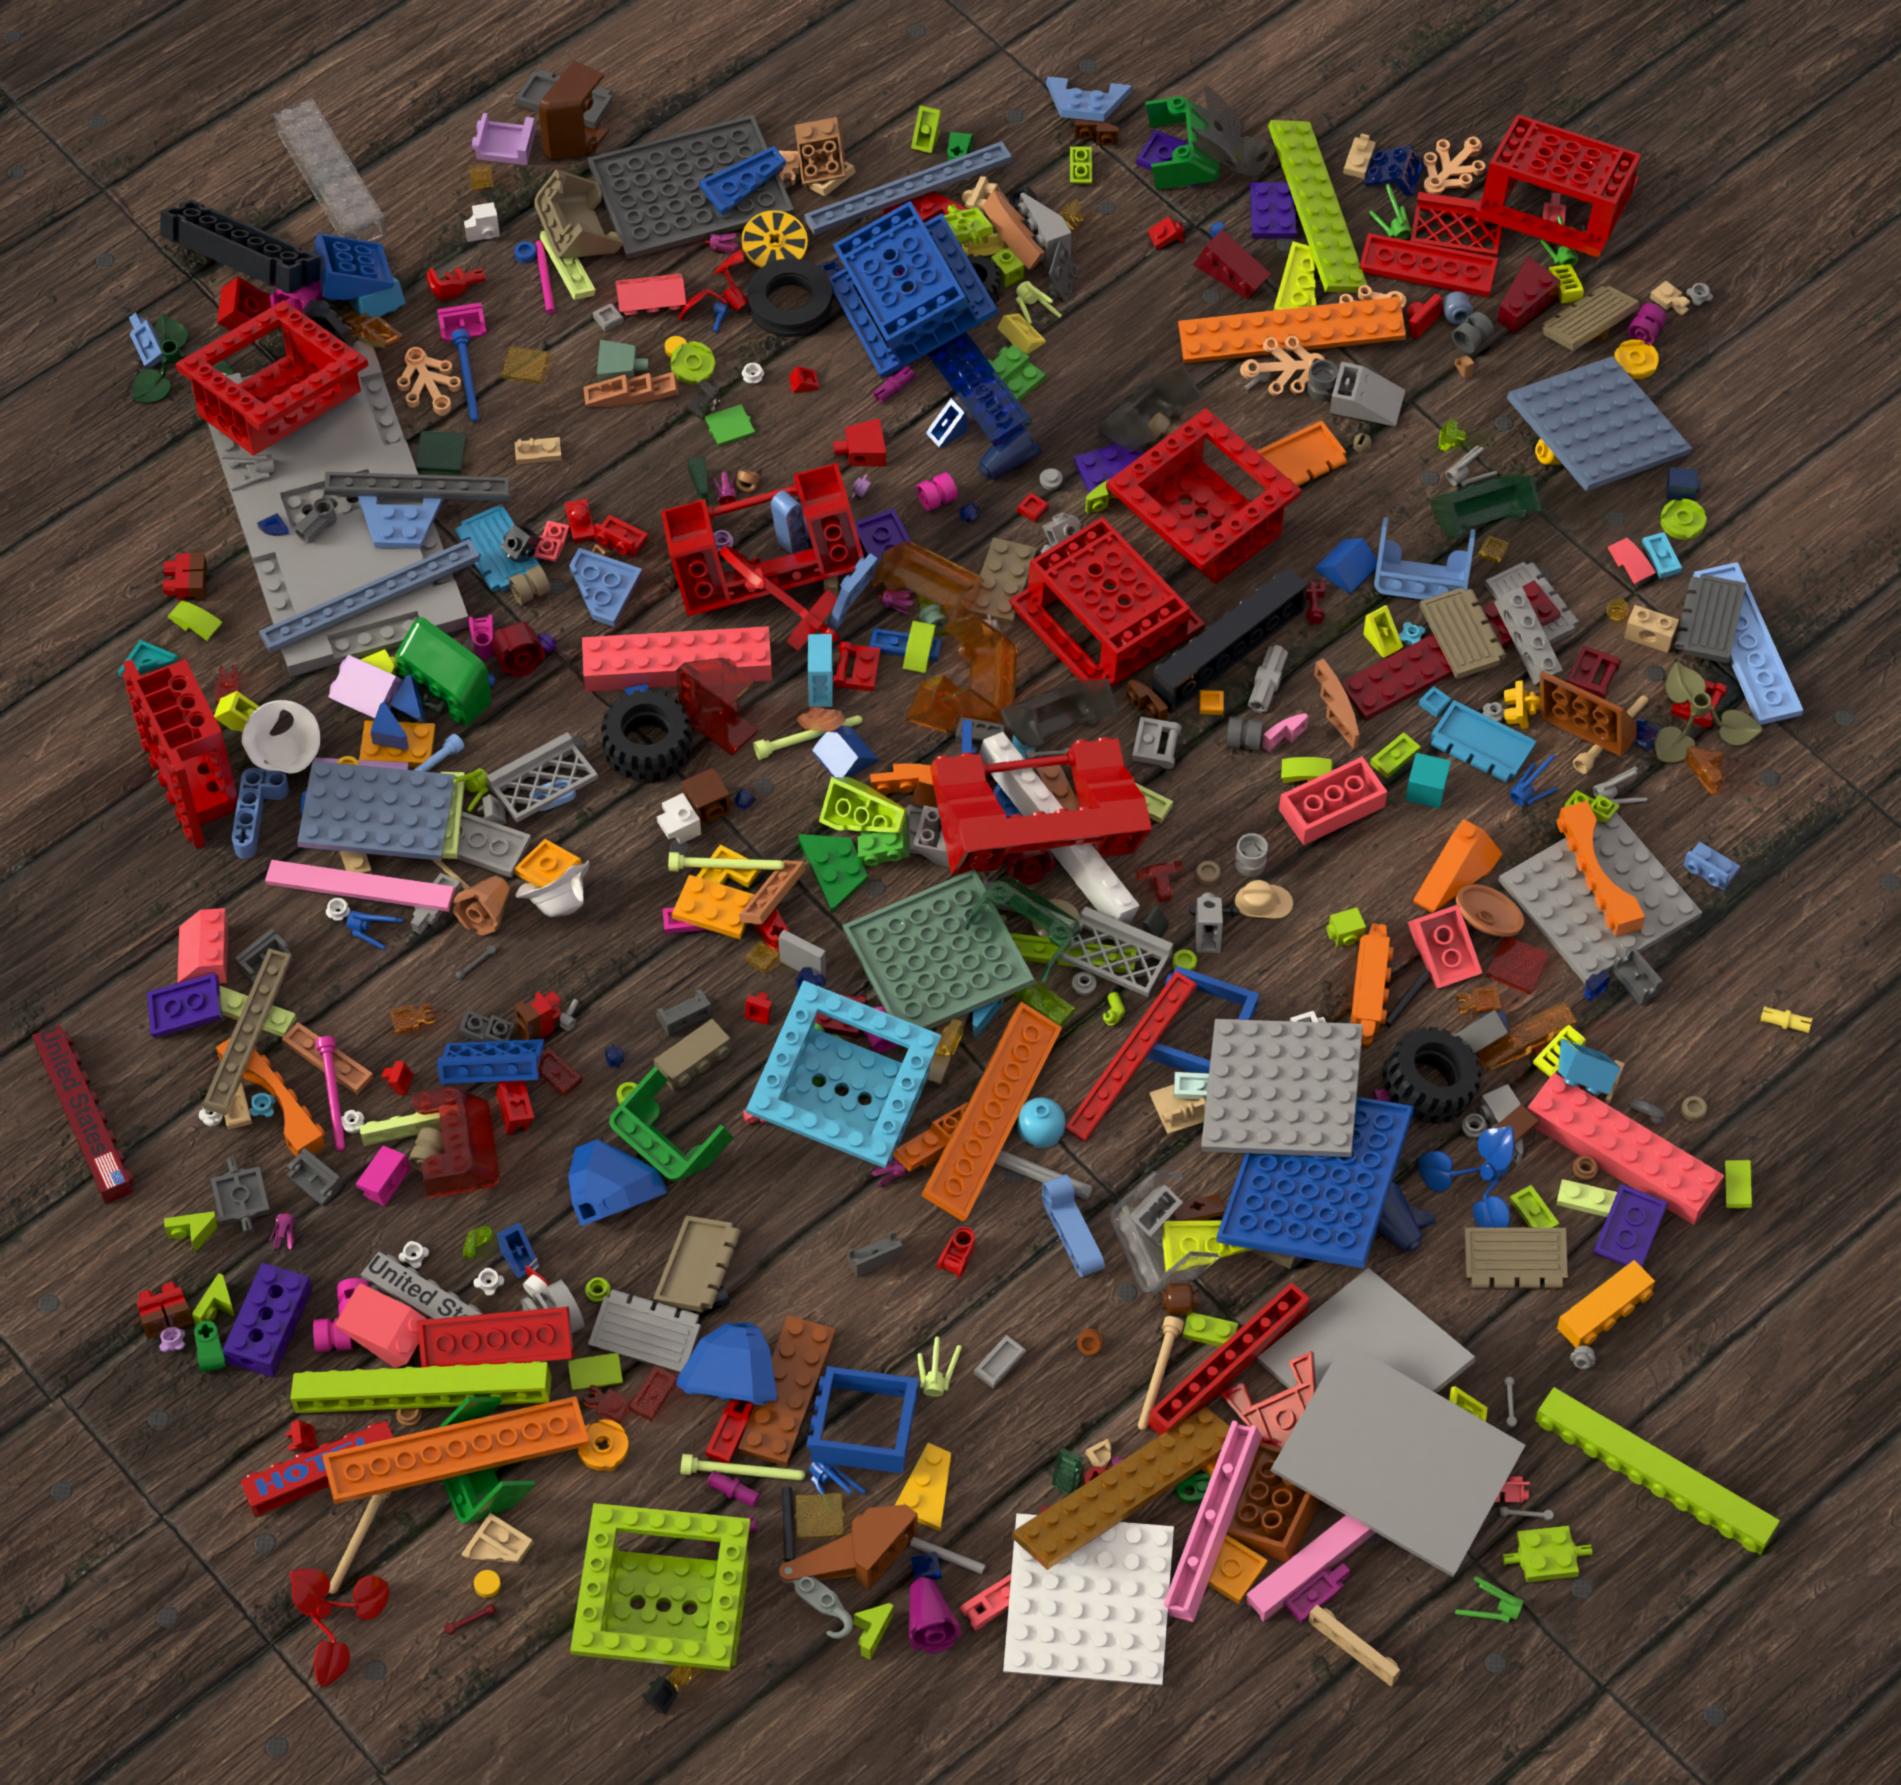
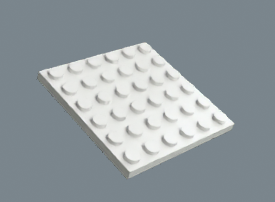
M1017 1513L1015 1530L1037 1515ZM1120 1522L1048 1570L1014 1540L1003 1673L1162 1686L1168 1608L1164 1606V1601L1170 1585L1174 1526Z

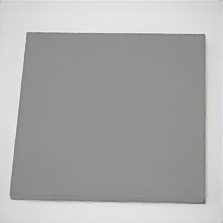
M1369 1268L1257 1357L1258 1363L1289 1389L1298 1385L1289 1361L1307 1352H1314L1317 1389L1345 1340L1435 1393H1438L1475 1362L1474 1355Z

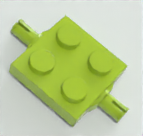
M954 204L948 206L949 214L944 215V218L959 244L972 240L975 245L977 243L980 245L982 238L993 234L992 224L978 207L959 210Z
M1569 1526L1517 1531L1518 1553L1503 1554L1502 1558L1504 1565L1519 1563L1524 1570L1526 1582L1578 1577L1577 1557L1591 1556L1592 1548L1591 1544L1575 1546L1571 1539Z

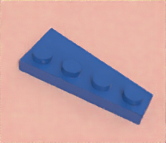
M772 146L699 181V187L722 216L785 167L786 162L776 147Z

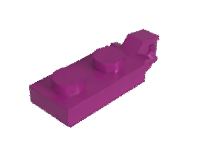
M1344 1563L1334 1571H1331L1329 1568L1321 1570L1289 1596L1283 1605L1300 1623H1303L1309 1618L1310 1611L1316 1605L1322 1607L1344 1587L1342 1582L1349 1576L1350 1570Z

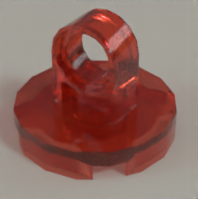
M1175 860L1171 864L1164 862L1145 866L1142 869H1135L1137 880L1153 878L1156 896L1161 903L1172 900L1168 874L1182 871L1183 867L1181 860Z

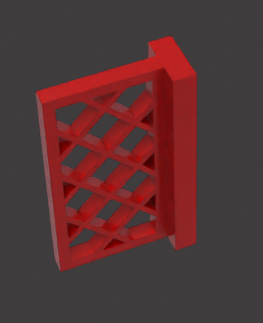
M1419 192L1410 241L1497 257L1502 226L1498 225L1496 229L1489 232L1484 226L1489 221L1474 217L1475 210L1480 201ZM1420 211L1429 212L1433 217L1424 222L1419 214ZM1450 215L1455 221L1446 226L1441 217ZM1470 218L1477 224L1468 229L1462 221ZM1437 221L1442 229L1433 233L1428 226ZM1458 224L1464 232L1455 236L1450 229ZM1480 227L1486 235L1477 240L1471 232ZM1422 229H1425L1430 235L1426 239L1416 238V233ZM1446 232L1451 240L1441 242L1437 237ZM1468 235L1473 243L1466 246L1462 245L1459 240ZM1490 239L1495 245L1494 250L1484 248L1481 243Z

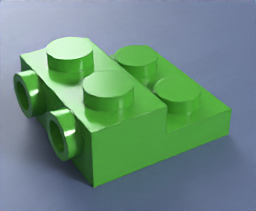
M1014 344L1009 348L1003 347L994 361L987 360L982 367V381L1014 406L1044 382L1046 374L1031 364L1029 356Z
M907 813L901 833L861 831V836H858V858L864 866H875L879 863L899 861L910 857L909 816Z

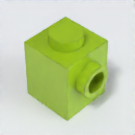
M1010 248L998 251L991 256V263L995 262L997 264V269L1000 270L1001 283L1005 288L1024 279V264Z
M1357 907L1330 915L1329 925L1326 927L1329 938L1334 939L1337 947L1355 944L1357 941H1360V938L1365 935L1366 931L1365 923Z

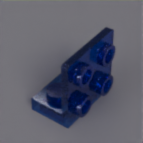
M1412 145L1376 151L1373 153L1364 184L1365 186L1396 182L1404 196L1413 195L1423 162Z

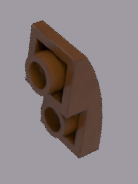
M1075 119L1074 139H1096V145H1118V127L1102 121Z
M1133 679L1129 680L1126 692L1128 701L1134 704L1139 711L1146 708L1151 718L1154 717L1157 720L1167 721L1168 707L1145 685Z

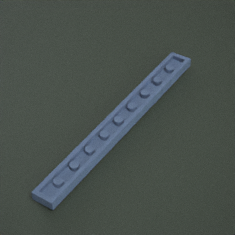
M1001 141L806 213L805 221L812 233L816 235L1012 162V156Z
M468 539L259 631L260 637L268 651L272 653L480 561V555L471 540Z

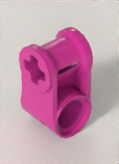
M492 614L484 618L474 619L469 617L470 633L475 655L483 660L491 658L494 655L491 649L494 639Z

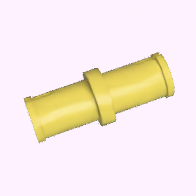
M1764 1006L1761 1016V1022L1779 1025L1785 1030L1791 1028L1809 1033L1813 1019L1792 1014L1790 1010L1784 1012Z

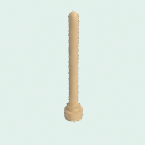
M1644 695L1641 696L1626 711L1632 719L1648 703V698ZM1594 745L1588 752L1580 753L1573 760L1574 768L1582 774H1587L1594 766L1595 757L1604 748Z
M1167 1316L1164 1319L1162 1329L1164 1330L1163 1334L1165 1337L1138 1423V1428L1142 1431L1148 1428L1149 1412L1154 1408L1174 1339L1182 1333L1184 1322L1177 1317Z
M391 1492L372 1496L330 1582V1594L338 1592L381 1501L389 1498Z

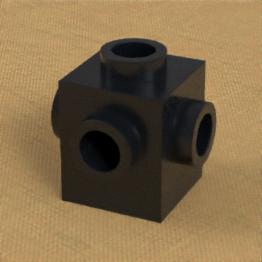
M513 524L512 528L505 534L504 541L500 547L507 552L506 556L515 562H518V560L528 561L535 554L536 547L542 538L525 525Z

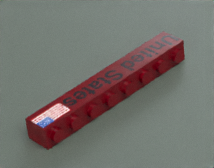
M59 1024L32 1035L36 1049L104 1203L107 1204L133 1193L130 1183L134 1182L133 1176L129 1168L124 1170L122 1163L125 1162L124 1156L120 1148L116 1150L113 1143L117 1142L112 1129L106 1130L104 1124L108 1123L103 1109L98 1110L95 1105L99 1103L94 1089L89 1091L87 1087L90 1084V1080L86 1071H80L78 1067L82 1062L77 1051L72 1052L70 1049L73 1042L69 1032L63 1033Z

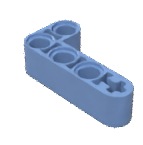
M786 491L778 492L771 501L778 544L789 554L808 550L812 547V542L801 504Z
M249 768L243 772L232 832L234 850L239 858L248 859L256 852L264 799L280 800L289 794V785L285 772L262 768Z
M1065 1174L1042 1184V1200L1078 1275L1082 1278L1105 1269V1263L1074 1201L1075 1192L1069 1176Z

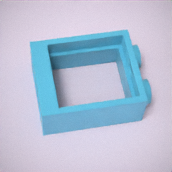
M808 634L809 707H832V634Z

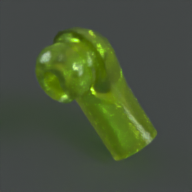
M484 1225L468 1232L462 1255L466 1258H474L477 1246L490 1239L492 1229Z

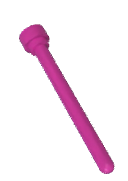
M323 1036L315 1040L316 1049L323 1056L336 1150L343 1151L345 1149V1140L332 1056L334 1049H336V1042L333 1036Z

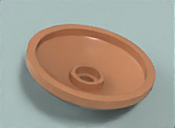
M1470 884L1462 887L1456 896L1457 905L1459 904L1460 912L1465 920L1475 929L1485 934L1497 937L1513 936L1518 934L1524 925V918L1518 906L1507 896L1493 888Z

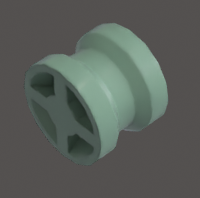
M937 604L929 605L920 612L919 617L922 622L936 625L935 633L943 630L948 624L946 616L941 614L942 609Z

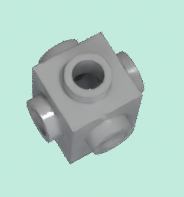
M1065 513L1055 515L1052 518L1053 521L1042 526L1052 547L1082 529V525L1075 515Z

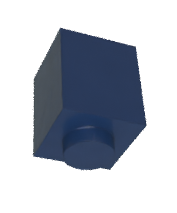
M1670 467L1666 499L1680 501L1682 499H1689L1694 501L1695 494L1700 493L1701 480L1697 479L1698 470Z

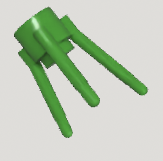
M1387 184L1386 189L1397 216L1391 222V228L1372 210L1369 214L1388 233L1389 237L1404 240L1411 235L1412 229L1408 222L1405 207L1401 206L1400 212L1390 185Z
M1558 216L1559 224L1564 225L1562 217ZM1544 239L1541 240L1545 249L1554 259L1555 265L1571 264V266H1574L1578 262L1579 258L1576 250L1561 246L1556 255Z
M1475 1576L1474 1581L1480 1584L1479 1587L1501 1599L1497 1610L1502 1611V1613L1459 1609L1455 1611L1457 1615L1497 1619L1508 1623L1510 1618L1517 1619L1523 1600Z

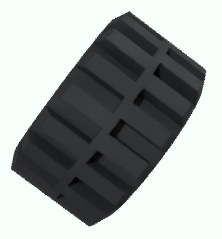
M969 254L968 259L996 305V301H999L1001 288L1000 270L997 269V264L995 262L991 263V259L988 257L984 259L983 255L978 254V256H974V254Z

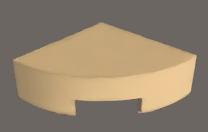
M1109 1439L1086 1450L1085 1454L1093 1466L1105 1468L1109 1465V1460H1111V1444Z

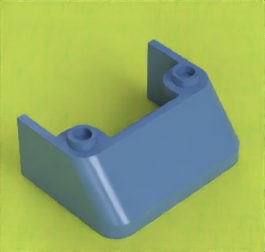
M1383 518L1374 581L1378 592L1386 595L1426 600L1462 587L1465 591L1467 590L1475 529L1470 531L1468 551H1453L1448 557L1447 566L1401 560L1402 549L1400 545L1394 541L1385 540L1388 518Z

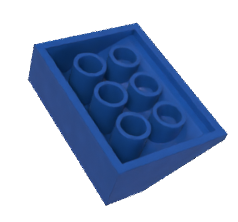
M317 233L313 253L321 256L319 285L323 297L332 301L338 299L348 300L393 288L394 281L382 243Z

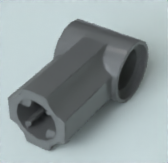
M328 498L317 499L313 504V510L293 528L302 541L309 543L324 527L327 528L334 525L337 517L333 502Z

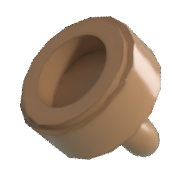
M739 470L736 481L737 487L743 492H754L759 484L760 475L747 470ZM742 481L751 483V487L744 486Z

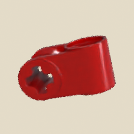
M775 908L763 924L753 925L769 950L779 953V935L783 930L788 932V928Z
M959 1227L953 1232L949 1243L940 1255L937 1269H945L956 1274L957 1278H962L969 1260L975 1251V1235L970 1228ZM961 1240L969 1241L966 1245H961L958 1242Z

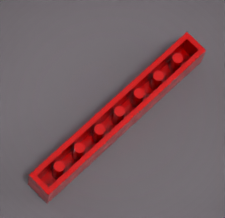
M1292 1282L1287 1285L1149 1412L1148 1425L1159 1435H1162L1165 1432L1168 1433L1179 1423L1204 1408L1250 1366L1260 1354L1267 1350L1308 1312L1310 1298Z

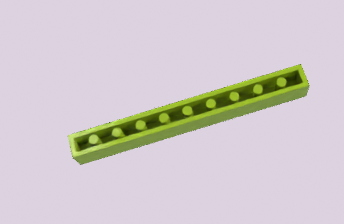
M539 1361L531 1363L509 1362L492 1365L485 1363L469 1366L380 1368L377 1370L306 1371L294 1373L290 1399L295 1413L460 1406L467 1397H500L502 1400L500 1404L547 1403L550 1400L552 1376L548 1363Z
M1553 1387L1539 1408L1535 1421L1544 1430L1553 1431L1561 1436L1566 1443L1575 1444L1583 1449L1588 1456L1602 1460L1610 1469L1620 1471L1627 1475L1632 1482L1649 1488L1657 1497L1666 1498L1674 1503L1675 1507L1679 1510L1688 1511L1696 1516L1701 1523L1711 1525L1718 1529L1723 1536L1730 1539L1733 1538L1742 1543L1743 1547L1748 1551L1757 1552L1761 1555L1776 1532L1780 1522L1777 1518Z

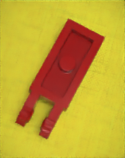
M731 1400L728 1408H725L705 1451L707 1457L723 1463L731 1462L754 1407L752 1401L746 1403L745 1409L741 1414L736 1412L741 1400Z

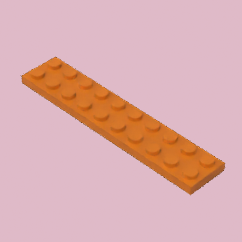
M1400 296L1178 321L1184 364L1270 355L1272 353L1265 351L1263 348V342L1269 337L1275 338L1281 349H1286L1284 341L1289 336H1295L1299 340V345L1305 350L1406 339ZM1292 340L1288 341L1290 346H1295V343ZM1268 341V347L1273 348V343Z
M1023 1002L1017 1005L921 1194L922 1197L961 1221L967 1219L1062 1029L1060 1025Z
M575 1396L323 1454V1462L335 1505L589 1446V1438L577 1397Z

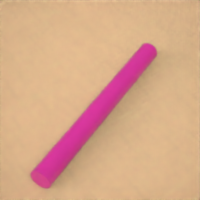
M539 240L535 242L546 312L547 314H554L555 306L545 247L542 241Z

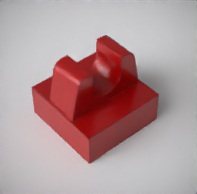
M759 992L757 997L749 995L746 1000L744 1018L768 1025L772 1010V1002L768 1001L769 994Z
M395 1061L393 1068L384 1069L381 1078L388 1079L387 1086L392 1087L398 1095H407L414 1074L404 1061Z
M299 1419L292 1422L291 1429L286 1432V1437L292 1439L293 1443L288 1445L287 1449L293 1452L305 1451L307 1453L316 1450L315 1426Z

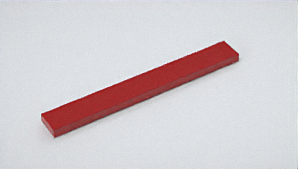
M1178 971L1174 973L1069 1120L1065 1130L1085 1143L1193 993L1197 983Z

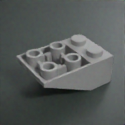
M1021 193L1018 209L1020 215L1025 219L1023 224L1035 235L1033 240L1045 251L1039 262H1043L1046 269L1051 268L1059 240H1061L1065 249L1068 250L1071 258L1072 233L1063 217L1025 193Z
M1341 362L1332 394L1330 413L1396 427L1405 389L1364 366Z

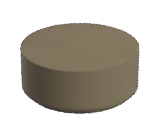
M1212 861L1200 863L1196 871L1197 880L1206 886L1216 884L1220 879V867Z
M1690 1096L1683 1101L1681 1113L1685 1119L1698 1122L1705 1117L1707 1104L1700 1097Z

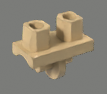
M980 176L976 187L972 190H966L962 195V200L966 203L965 207L970 209L978 207L983 214H986L982 205L993 190L996 189L1001 193L998 184L989 183L987 177Z

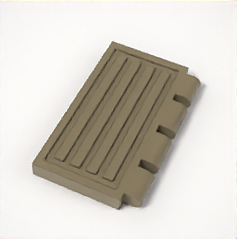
M1601 286L1591 292L1589 296L1586 295L1572 306L1558 313L1556 317H1552L1542 323L1541 328L1544 336L1574 351L1640 309L1639 301L1611 286L1606 288Z
M1462 587L1420 601L1419 607L1456 679L1498 666L1500 660L1506 658L1507 655L1500 642H1497L1498 638L1491 624L1488 623L1489 620L1481 605H1479L1473 589L1465 591Z
M686 1215L653 1300L655 1304L661 1303L675 1308L702 1312L704 1308L712 1309L718 1294L715 1289H720L726 1273L725 1269L728 1268L734 1252L733 1248L737 1245L741 1230L734 1228L733 1223Z
M1566 1228L1464 1229L1465 1279H1471V1288H1489V1279H1493L1494 1288H1515V1279H1518L1519 1288H1540V1279H1544V1288H1563V1279L1568 1278Z

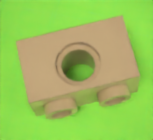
M1634 605L1627 622L1624 638L1668 653L1676 635L1679 619Z

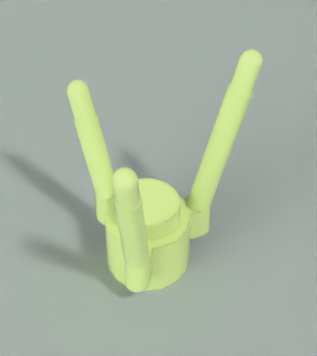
M1029 281L1023 282L1018 286L1016 301L1020 305L1028 324H1031L1032 321L1025 303L1034 304L1037 300L1058 318H1061L1062 315L1049 304L1053 300L1034 287Z
M935 1337L932 1371L928 1372L927 1376L923 1355L921 1353L918 1354L921 1379L920 1389L923 1390L925 1395L931 1397H940L944 1394V1391H948L949 1381L962 1349L960 1345L956 1347L946 1376L943 1378V1374L938 1372L939 1337Z

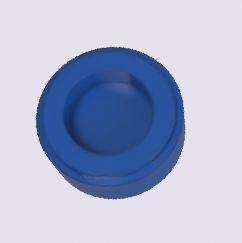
M528 241L520 242L514 248L515 258L518 262L530 263L536 259L537 252L533 243Z

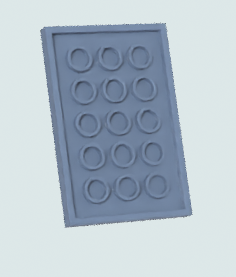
M312 761L297 841L298 847L442 861L455 785L453 782L455 774Z

